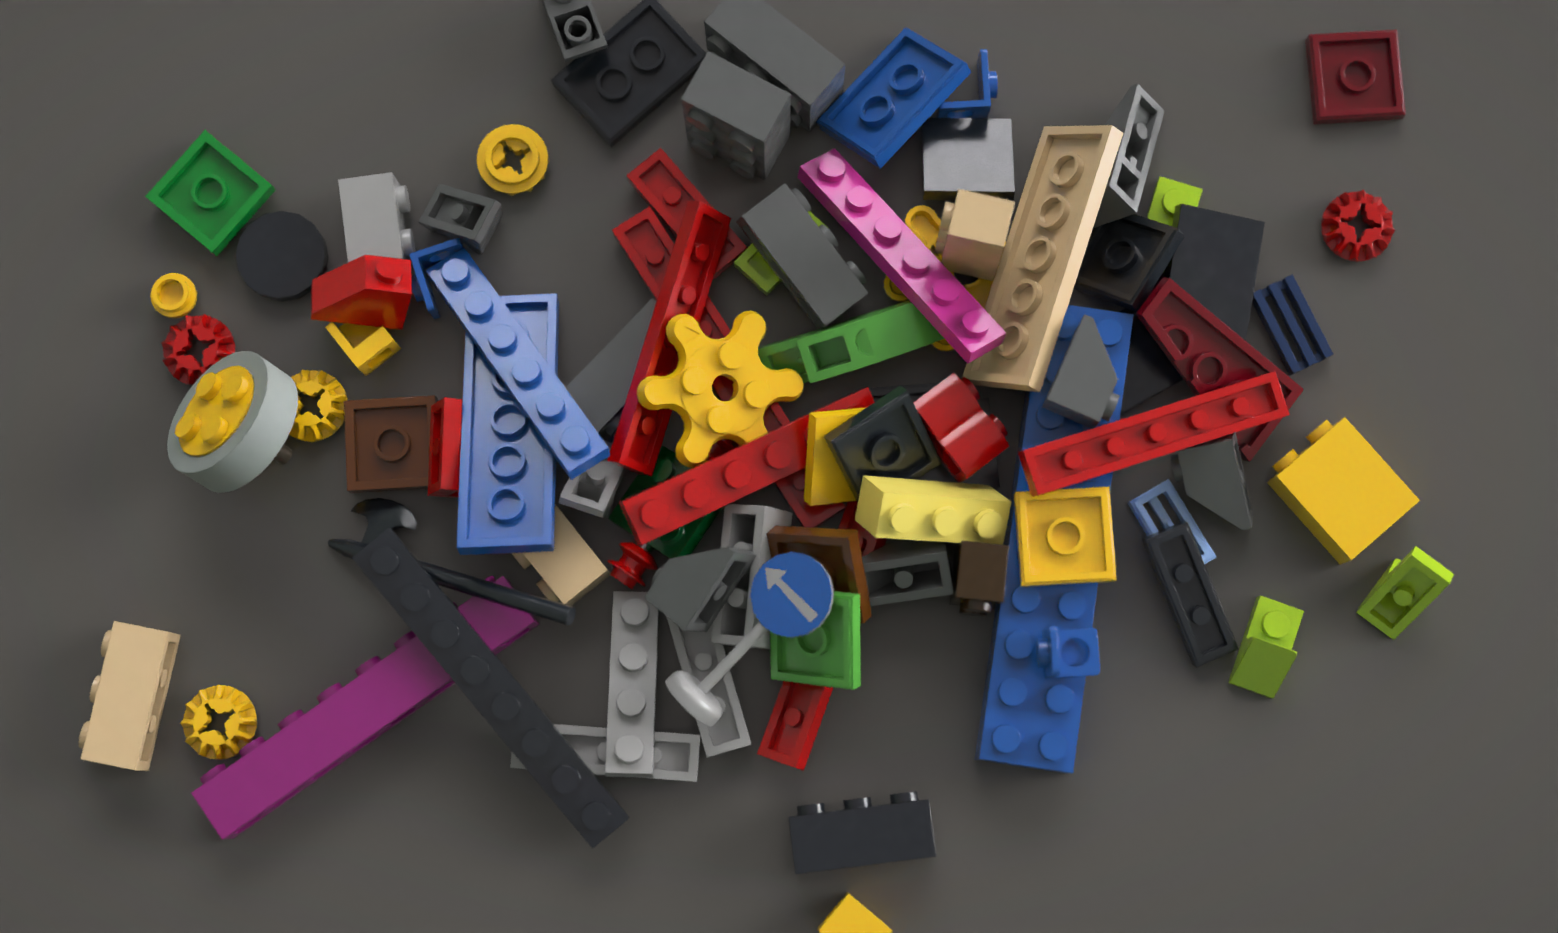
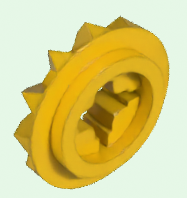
M517 124L503 125L492 130L482 140L477 152V167L482 179L495 192L500 191L511 196L524 191L531 192L533 187L540 180L544 179L549 163L547 148L542 138L532 129ZM507 146L516 156L521 154L526 156L520 160L522 174L519 175L511 166L505 168L501 166L507 161L506 152L503 147Z
M302 369L300 373L291 377L297 387L298 394L302 392L311 398L316 397L318 394L321 395L317 406L320 409L319 412L324 417L320 419L316 414L313 415L310 412H305L301 415L300 410H302L304 405L301 397L298 395L297 413L289 435L307 442L324 440L333 435L345 421L344 401L348 400L347 395L340 382L322 370L309 371Z
M216 685L199 690L198 694L185 704L186 711L180 723L184 729L185 742L200 756L219 760L234 757L239 754L240 749L252 741L257 728L255 707L246 694L234 687ZM209 706L218 714L235 711L233 715L229 716L230 719L224 723L228 739L218 730L203 732L212 721Z

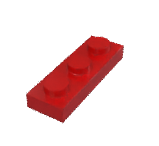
M661 147L626 175L628 182L676 237L688 201H701L712 207ZM730 227L726 234L713 280L730 267L747 249V246Z

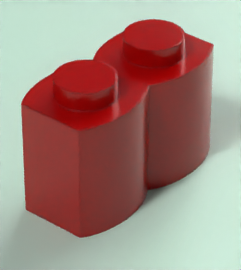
M952 373L916 400L914 406L941 462L960 483L1009 447V444L1005 439L1008 433L1003 423L994 414L987 415L981 409L977 402L980 399V395L972 382L966 377L960 379L955 373Z

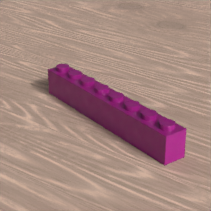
M493 575L484 579L489 582H493L499 585L515 589L511 582L504 576L500 577L497 580L494 578ZM471 597L459 607L453 602L496 655L540 625L533 614L478 597ZM413 631L400 637L393 644L397 650L381 660L379 656H375L360 665L355 670L358 677L343 687L338 682L316 697L319 704L305 714L301 709L297 710L280 721L278 727L281 731L265 741L263 736L245 745L239 750L242 758L227 768L224 763L209 770L199 779L203 785L191 794L222 840L234 839L455 684L453 679Z

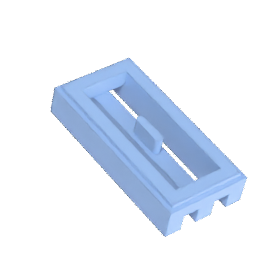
M1169 479L1127 503L1144 532L1149 536L1159 532L1143 506L1146 502H1148L1164 529L1174 525L1157 498L1158 495L1163 493L1180 522H1188L1204 564L1216 558L1215 553Z

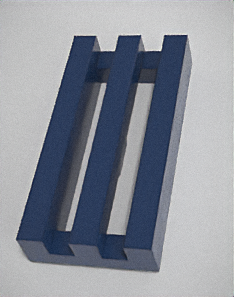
M1293 274L1253 293L1252 303L1289 376L1333 355ZM1285 290L1317 352L1316 354H1313L1281 291ZM1270 296L1303 358L1299 362H1297L1266 301V298Z

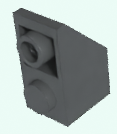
M542 0L565 62L608 48L591 0Z

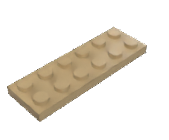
M1113 125L1044 126L984 308L1004 329L1006 336L1003 344L966 364L962 377L969 379L973 385L1033 392L1041 391L1123 133Z

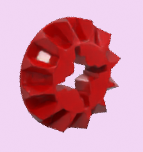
M1365 190L1348 193L1345 191L1332 200L1323 213L1321 220L1323 238L1327 246L1343 259L1355 262L1371 260L1380 255L1389 246L1395 231L1392 222L1393 211L1386 208L1382 203L1381 197L1367 194ZM1361 210L1363 222L1370 224V227L1373 228L1365 229L1357 240L1355 227L1348 225L1345 221H1352Z
M206 314L197 316L185 315L184 320L170 326V332L166 340L161 342L164 356L162 361L169 372L180 382L191 386L212 365L222 358L235 353V342L230 330L221 321ZM192 335L196 336L203 344H211L209 348L202 351L204 366L194 356L184 355L187 350L192 348Z

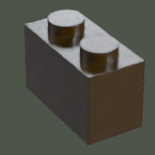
M962 540L954 553V594L950 595L949 605L960 606V614L971 616H987V613H991V609L995 610L1004 602L1009 546Z

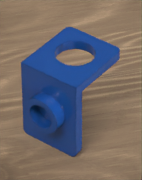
M980 49L977 59L979 100L943 102L937 109L936 118H988L991 109V98H997L998 82L996 71H989L987 49ZM959 110H967V111H964V112H953V111H959Z
M460 238L409 254L415 274L411 275L413 294L417 302L425 301L427 310L433 319L440 318L441 316L425 268L431 267L460 249L465 248Z
M1053 626L1042 631V639H1036L1038 667H1045V678L1096 676L1100 673L1098 632L1095 628L1057 630V626ZM1079 639L1086 644L1088 658L1083 665L1073 667L1064 662L1061 656V649L1066 641Z

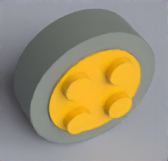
M251 351L236 352L216 362L193 384L175 413L167 443L168 457L173 467L207 489L217 493H225L236 490L252 481L273 459L282 465L286 464L292 457V449L284 445L292 429L298 407V391L293 379L260 355Z

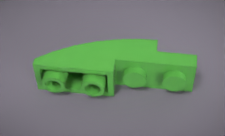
M909 300L848 318L845 322L760 346L758 348V355L760 361L767 368L772 370L794 369L801 375L803 383L810 382L811 384L902 355L940 341L944 337Z

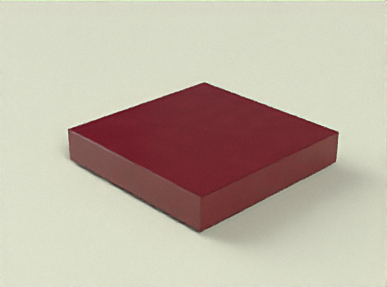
M1397 29L1309 34L1305 43L1313 125L1402 120L1404 118L1406 110Z

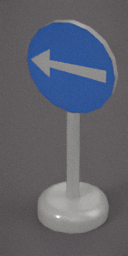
M788 552L775 555L764 563L753 579L750 593L752 609L759 620L756 626L702 682L690 673L682 670L674 672L665 681L667 688L675 699L691 715L705 725L712 727L722 716L721 704L710 690L767 630L775 635L790 638L808 635L820 627L831 612L834 598L831 577L824 566L811 556Z

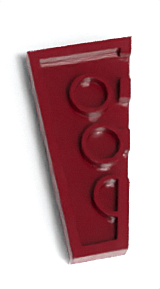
M1163 277L1136 313L1137 317L1195 396L1276 371L1288 410L1304 390L1170 278ZM1282 418L1236 432L1242 460L1248 462L1252 460Z

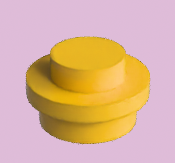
M179 273L165 274L154 283L151 289V302L161 315L168 318H180L187 315L194 308L197 301V290L193 282L186 276Z

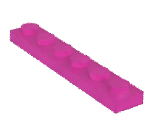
M835 148L800 166L797 178L967 364L1003 344L1006 336L1004 329Z

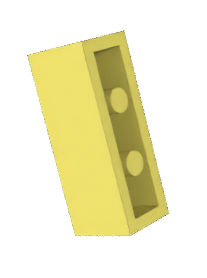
M863 476L855 521L875 538L960 543L963 540L1003 545L1012 501L989 485Z

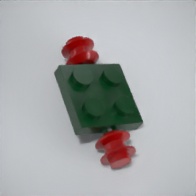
M722 439L716 442L710 450L707 461L735 448L731 445L733 441ZM661 445L652 477L638 474L620 501L691 468L680 464L675 452ZM618 503L608 519L634 536ZM722 507L646 544L638 546L633 542H620L618 545L623 555L619 561L607 560L614 567L609 575L631 590L636 583L645 587L646 584L641 577L646 569H658L654 557L647 551L652 553L655 549L669 559L690 555Z

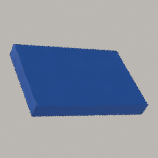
M905 27L816 122L823 132L881 169L968 77L971 71L966 62Z

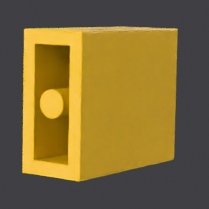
M1346 417L1333 425L1328 420L1321 423L1306 436L1311 444L1299 455L1292 449L1272 466L1277 474L1267 481L1269 486L1340 565L1353 560L1420 501Z

